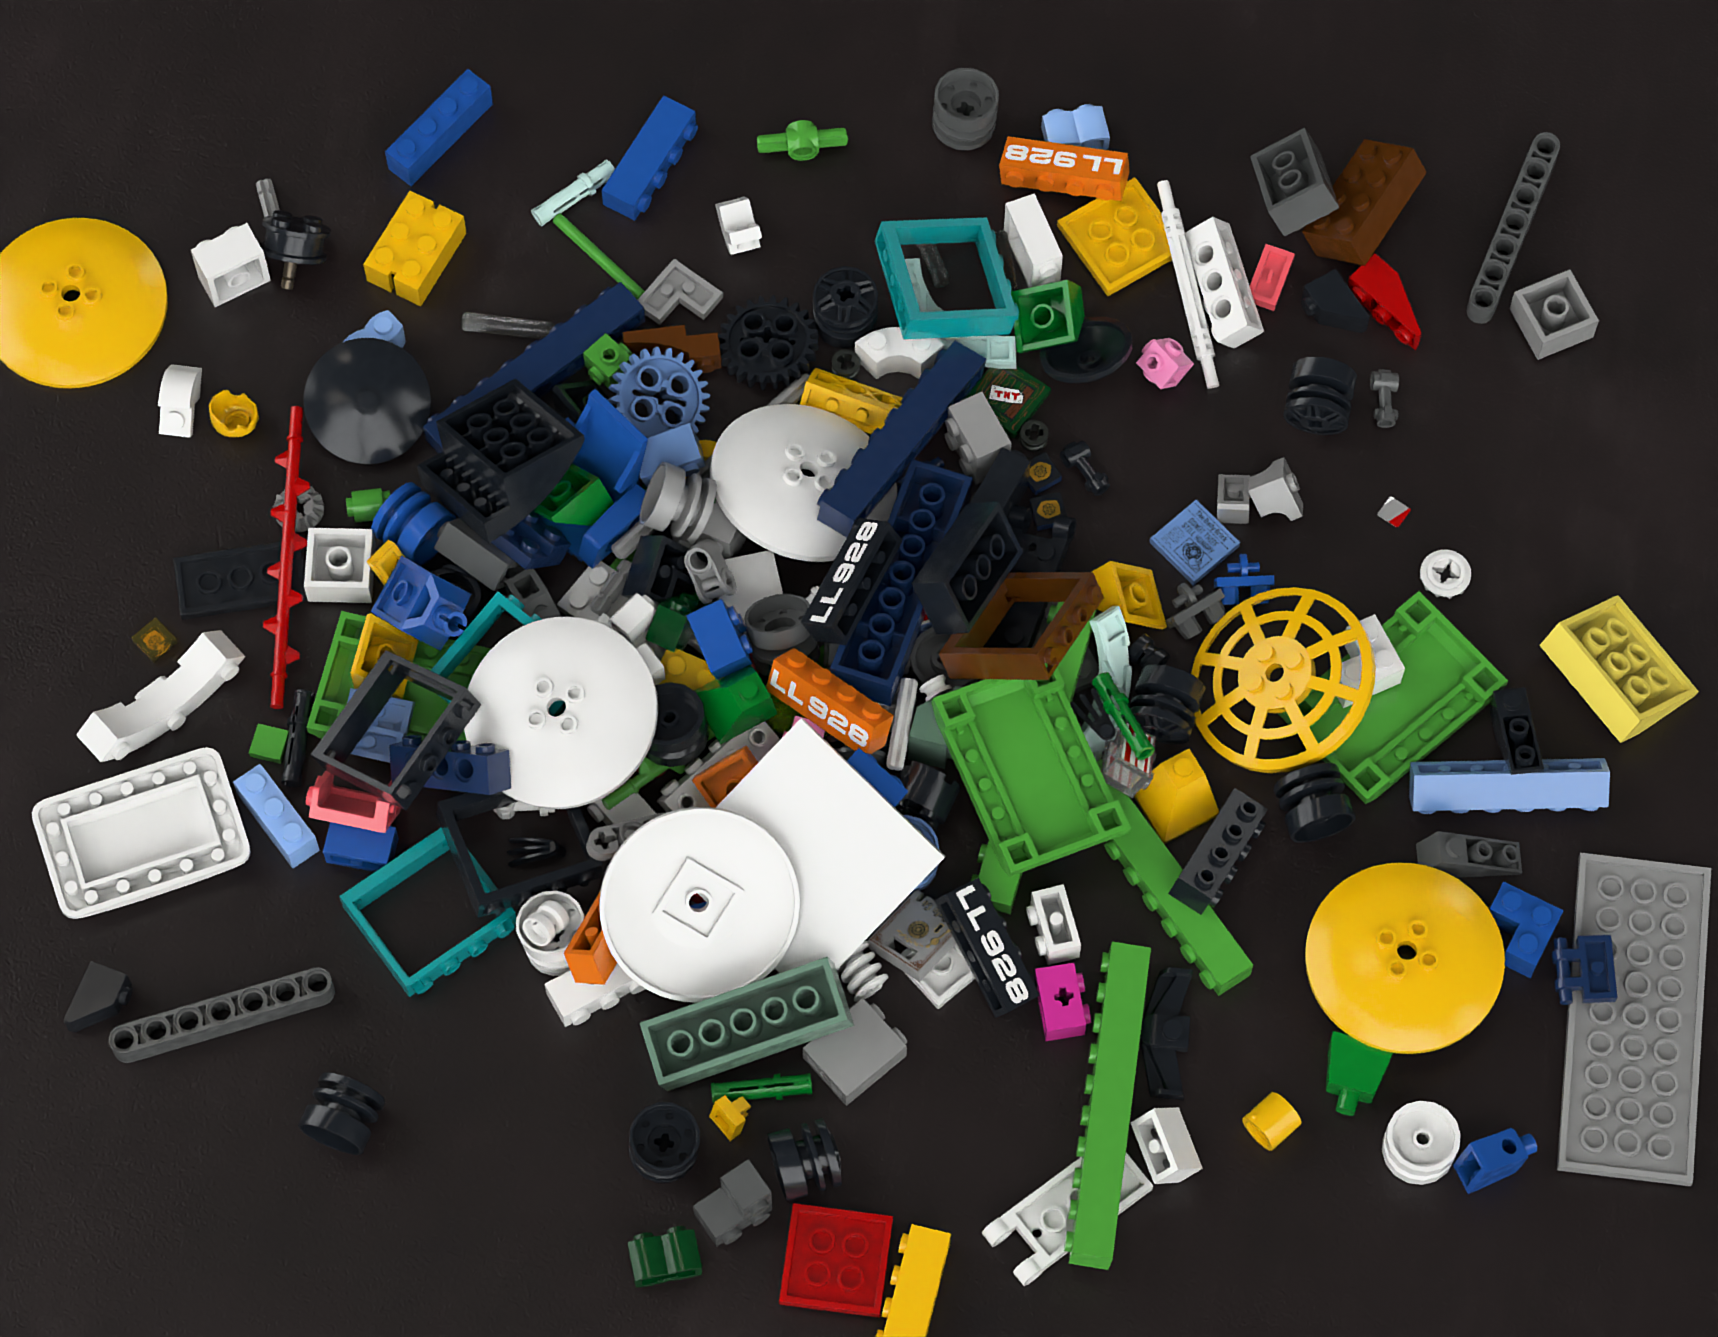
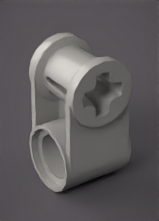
M706 538L697 541L686 553L684 563L695 585L700 601L706 605L712 603L713 598L724 594L728 596L736 594L734 576L726 565L720 547L711 539ZM697 552L704 553L708 558V562L701 561L697 556Z

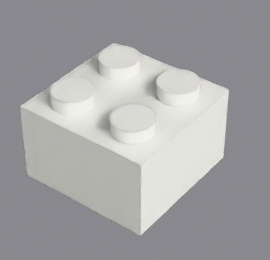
M247 223L231 227L223 235L212 240H204L191 249L198 278L214 307L271 281L264 252Z
M308 528L304 580L308 602L372 603L374 571L366 561L376 552L373 529Z

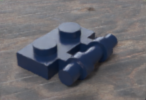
M1611 935L1578 936L1576 940L1577 949H1568L1566 938L1554 939L1555 951L1552 952V962L1556 964L1557 979L1554 983L1555 992L1559 993L1560 1004H1572L1573 991H1581L1582 1003L1616 1002L1618 997ZM1569 963H1579L1580 977H1570Z

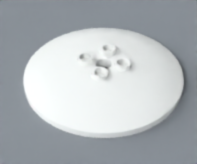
M777 404L754 409L734 420L724 430L716 443L710 463V479L715 480L717 484L715 498L730 522L741 533L761 547L796 560L811 562L834 561L847 537L817 520L820 509L817 502L826 488L829 490L833 488L839 472L843 468L848 469L852 465L851 461L857 450L867 447L870 437L848 420L811 406ZM801 470H810L815 476H805ZM896 483L866 519L888 521L897 498Z
M546 618L516 629L500 640L487 653L477 667L468 687V690L481 703V706L464 729L466 740L470 741L471 746L481 743H494L497 749L509 750L511 789L502 792L519 802L538 808L568 809L580 807L602 799L614 792L641 765L649 751L656 731L658 720L657 691L651 672L636 648L618 632L606 625L584 618ZM555 701H563L566 704L564 713L557 717L551 716L549 713L551 704Z
M690 807L668 812L650 820L633 832L622 843L609 863L603 878L599 900L600 921L606 943L611 954L626 974L639 985L659 996L693 1003L764 979L778 965L787 952L796 932L800 909L799 889L794 869L788 856L774 837L763 827L743 815L712 807ZM696 893H702L708 898L706 905L700 909L692 908L689 905L691 896Z

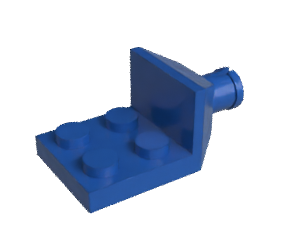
M401 555L371 612L397 629L441 651L450 636H459L464 632V630L458 627V624L464 627L467 626V618L463 611L471 594Z

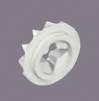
M1437 550L1429 554L1422 562L1420 579L1425 586V590L1434 593L1436 598L1443 596L1450 599L1455 595L1462 594L1471 580V568L1467 560L1459 553L1452 550ZM1447 565H1450V576L1453 579L1448 578L1442 584L1440 580L1441 575L1436 572L1442 573L1447 568Z

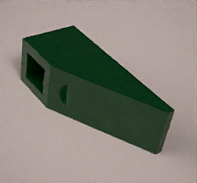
M694 588L688 589L658 604L645 639L669 651L676 652L683 648L694 635L686 615L709 604L705 605L700 601Z

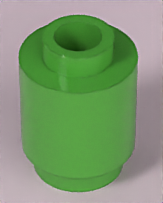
M382 488L351 491L352 498H346L348 517H354L355 523L373 521L379 508L390 496V490L382 491Z

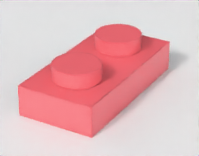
M1265 244L1250 283V289L1257 306L1272 311L1275 310L1295 253Z

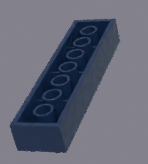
M914 459L911 460L887 521L902 539V543L848 643L838 646L830 667V672L839 679L853 686L872 701L890 707L926 615L911 583L968 504L973 477Z

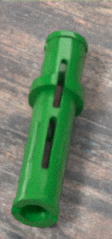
M1109 672L1097 675L1093 679L1092 685L1096 688L1104 702L1103 709L1107 714H1111L1137 760H1144L1154 753L1155 748L1149 742L1139 722L1129 708L1127 696L1124 693H1120ZM1111 696L1114 697V699L1116 700L1117 704L1119 705V707H1120V710H1119V711H1118V709L1116 708L1115 704L1113 703L1112 699L1110 698ZM1127 721L1129 722V724L1131 725L1132 729L1134 730V732H1135V734H1136L1135 737L1132 735L1131 731L1129 730L1128 726L1126 725V722H1127Z
M779 1073L774 1074L772 1078L711 1083L712 1102L714 1104L715 1101L724 1095L732 1102L742 1096L746 1100L776 1097V1100H783V1096L812 1094L811 1074L781 1077Z

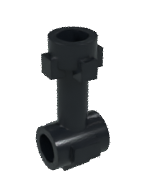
M1074 441L1064 446L1063 451L1060 452V458L1064 466L1067 468L1077 466L1087 480L1084 487L1088 492L1092 491L1095 496L1106 492L1110 487L1109 478L1105 472L1097 473L1087 460L1091 457V451L1086 442L1080 441L1076 443Z

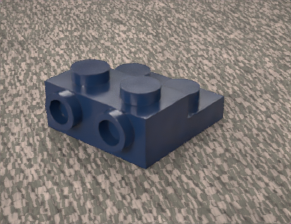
M532 511L516 526L491 542L525 570L560 565L571 545L559 529L544 523L542 517L535 511Z

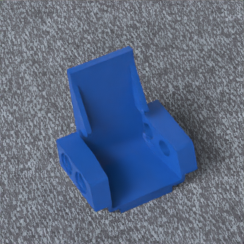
M596 389L589 394L588 402L577 423L575 424L568 417L565 420L580 431L585 438L572 464L598 477L614 504L593 526L554 523L539 514L544 523L559 529L567 541L571 543L567 552L571 556L574 555L579 561L582 562L583 560L591 569L612 552V545L640 521V510L646 491L640 486L639 475L648 438Z

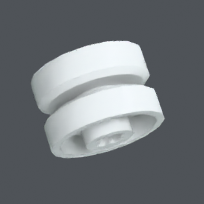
M1416 1101L1404 1105L1394 1113L1383 1137L1382 1154L1387 1167L1396 1177L1407 1183L1424 1185L1436 1182L1448 1172L1459 1150L1461 1134L1457 1121L1447 1109L1434 1102Z

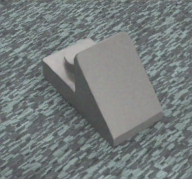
M1218 475L1217 520L1220 523H1249L1250 494L1248 492L1250 475Z

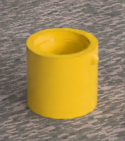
M1271 1092L1242 1120L1251 1136L1269 1151L1275 1149L1302 1123L1291 1104L1276 1092Z

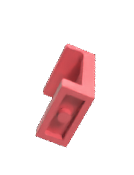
M325 771L322 776L318 775L315 785L309 787L306 796V805L310 806L309 818L380 833H386L401 811L400 807L372 793L335 786L333 784L334 774ZM392 780L387 786L390 787L392 785Z

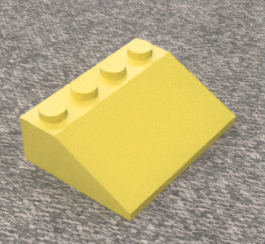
M1619 595L1559 622L1540 644L1541 648L1565 675L1570 684L1574 686L1620 743L1640 734L1699 692Z

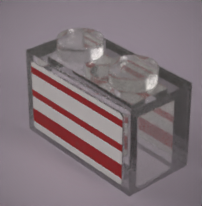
M1127 721L1126 725L1128 726L1132 735L1135 737L1136 734L1132 729L1131 725L1129 724V722ZM1117 726L1113 739L1105 741L1101 773L1108 785L1133 798L1140 789L1145 790L1151 783L1154 776L1151 772L1152 764L1156 758V752L1144 760H1137L1133 750ZM1144 731L1149 742L1155 748L1156 737Z

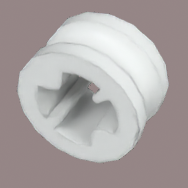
M944 674L932 678L919 688L921 693L927 695L926 702L952 688L950 685L945 684L946 677Z

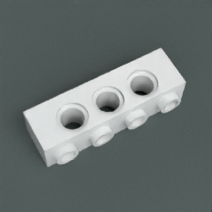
M1211 217L1185 232L1197 284L1204 298L1202 304L1205 311L1209 314L1212 323L1211 333L1218 343L1236 348L1263 333L1264 329L1230 224Z

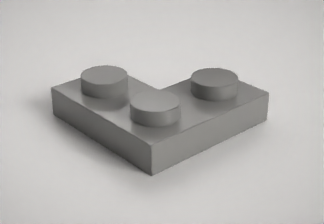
M673 259L640 296L638 301L644 307L645 315L661 325L679 303L704 320L723 299V292L676 259Z

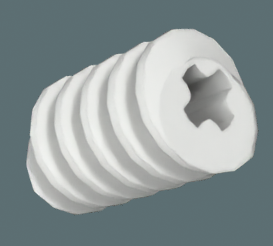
M864 941L837 969L838 972H842V981L849 983L847 990L849 993L855 994V1002H859L862 998L867 999L875 994L888 979L887 974L876 975L882 967L881 963L870 965L869 962L875 957V953H863L869 946L868 941Z

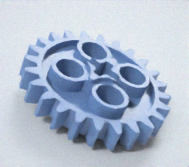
M659 347L653 348L651 356L646 348L640 351V358L632 354L629 356L631 365L626 362L621 363L619 367L623 373L616 372L612 376L619 383L608 387L610 391L616 393V396L609 398L608 401L616 404V409L647 438L690 423L696 434L699 430L694 423L703 424L706 421L699 413L707 412L710 409L707 405L702 404V401L708 399L710 394L701 391L708 382H699L697 379L703 371L697 370L693 372L691 370L694 360L684 364L682 362L684 353L682 352L673 358L672 348L666 349L663 355H661ZM642 372H647L652 376V387H647L642 383ZM672 379L682 383V394H677L672 390ZM636 390L648 396H636L632 391ZM660 392V398L671 401H664L659 405L658 399L651 396ZM672 401H683L685 402V407ZM636 402L646 406V417H640L636 414ZM666 410H672L676 413V425L668 423L665 418Z

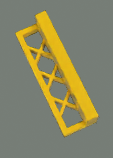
M815 368L805 383L800 405L811 406L836 414L856 425L863 432L872 434L877 427L882 429L889 412L894 407L898 409L902 405L901 401L903 398Z

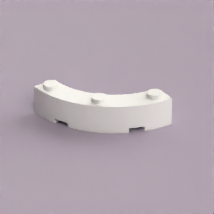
M221 630L203 632L177 661L181 666L168 678L165 676L157 678L139 691L134 697L136 701L127 706L120 702L111 707L94 711L77 733V737L100 762L112 759L120 760L128 753L148 744L169 729L173 731L182 726L186 716L198 708L225 681L232 679L238 673V665L245 656Z

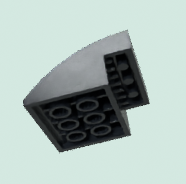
M515 378L436 421L443 452L417 465L422 485L486 542L490 543L516 526L541 504L567 472L581 449L585 438L580 431Z

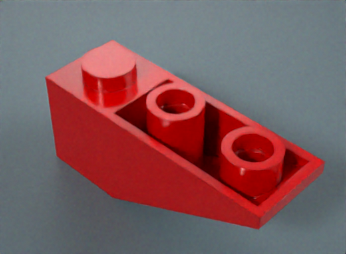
M1373 254L1365 266H1360L1349 277L1348 287L1360 304L1364 305L1371 312L1373 318L1378 323L1387 325L1401 343L1408 344L1416 350L1422 333L1400 277L1377 254Z

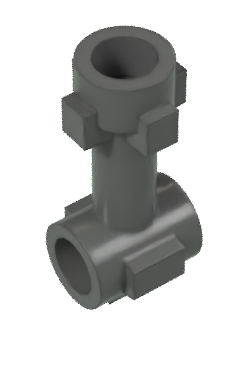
M1378 369L1377 372L1372 371L1370 389L1379 391V408L1373 411V417L1377 419V426L1389 428L1393 427L1398 419V410L1392 409L1391 392H1397L1399 375L1385 369Z

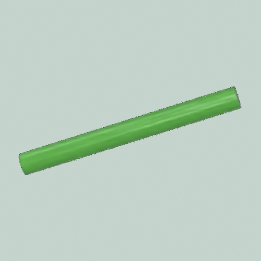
M559 213L554 217L553 223L617 283L621 282L637 300L645 291L565 216Z

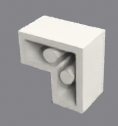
M1374 614L1360 621L1368 633L1374 650L1376 671L1372 695L1400 684L1405 671L1403 663ZM1356 640L1344 645L1351 659L1342 662L1340 684L1359 689L1362 661L1360 647ZM1337 697L1343 708L1353 704L1351 701Z

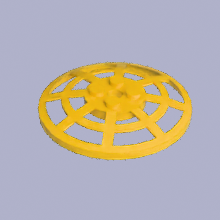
M1291 587L1259 593L1242 601L1228 611L1213 626L1203 640L1191 671L1192 675L1199 678L1202 665L1215 667L1213 672V693L1216 703L1203 714H1201L1200 709L1194 713L1196 725L1204 739L1218 754L1234 765L1250 771L1280 773L1301 769L1322 760L1351 736L1370 704L1375 685L1376 665L1374 650L1368 633L1359 619L1343 603L1330 595L1313 589ZM1281 596H1302L1294 611H1275L1256 617L1253 609L1254 605L1265 600ZM1316 599L1335 609L1348 622L1351 629L1332 636L1331 632L1321 622L1306 614ZM1241 614L1245 624L1228 639L1220 654L1208 653L1211 644L1218 634L1235 617ZM1289 620L1282 636L1265 638L1260 625L1272 621ZM1301 624H1305L1314 629L1323 640L1305 648L1295 640ZM1249 632L1254 646L1248 650L1243 658L1229 656L1236 643ZM1356 640L1360 647L1362 661L1359 689L1340 684L1342 660L1339 647ZM1327 652L1330 654L1331 661L1329 680L1316 677V668L1313 660ZM1224 668L1238 671L1239 687L1224 696L1222 688ZM1277 668H1283L1284 673L1281 679L1275 682L1270 681L1272 671ZM1312 689L1323 692L1324 695L1318 704L1306 716H1303L1298 705L1306 699ZM1335 696L1353 702L1350 711L1341 724L1327 738L1318 743L1310 726L1327 711ZM1244 698L1255 707L1251 725L1238 719L1230 710L1232 706ZM1287 712L1292 722L1290 725L1279 728H1263L1267 713ZM1221 714L1233 728L1248 735L1244 755L1234 752L1222 744L1209 730L1208 725ZM1298 733L1306 748L1304 752L1281 759L1256 758L1260 739H1282Z

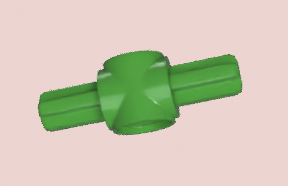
M807 120L792 122L787 126L786 133L759 135L757 137L759 153L788 151V156L798 161L814 158L819 153V148L846 146L848 143V135L845 128L817 130V126Z

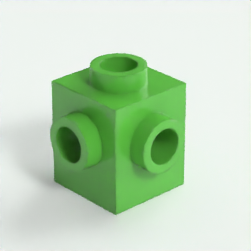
M607 333L583 352L584 365L588 369V374L598 385L603 383L607 388L612 384L619 383L612 376L616 372L623 373L619 367L621 363L626 362L631 365L629 361V356L632 355L631 351L623 343L617 344Z

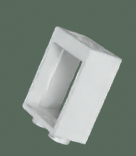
M1035 193L1006 203L1004 234L1028 288L1060 281L1063 255Z

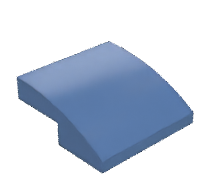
M350 688L347 703L352 698L357 689ZM391 697L351 754L390 763L389 745L402 742V737L407 736L415 702Z

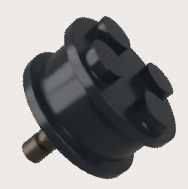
M280 210L273 211V216L263 218L262 225L266 228L264 242H261L259 245L265 256L285 261L281 288L293 289L297 264L314 265L326 262L327 255L323 252L325 238L330 236L331 229L322 224V218L306 215L304 218L292 217L291 213Z

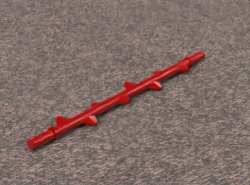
M292 406L290 410L289 435L286 438L288 450L275 457V463L286 468L284 503L271 509L270 514L283 523L280 561L267 569L268 575L279 580L277 615L263 621V628L275 635L273 672L270 673L272 678L270 707L273 709H282L284 705L285 679L288 677L286 665L300 659V653L288 646L290 608L303 601V595L291 589L294 552L307 547V540L295 533L297 496L310 489V483L299 478L301 443L303 442V408L300 406Z

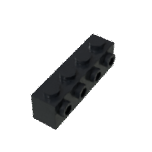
M1234 788L1168 894L1202 915L1208 905L1215 907L1224 893V890L1219 887L1223 882L1229 884L1239 869L1234 865L1235 861L1238 859L1243 862L1252 848L1248 840L1250 837L1257 839L1265 827L1266 823L1261 819L1268 808Z

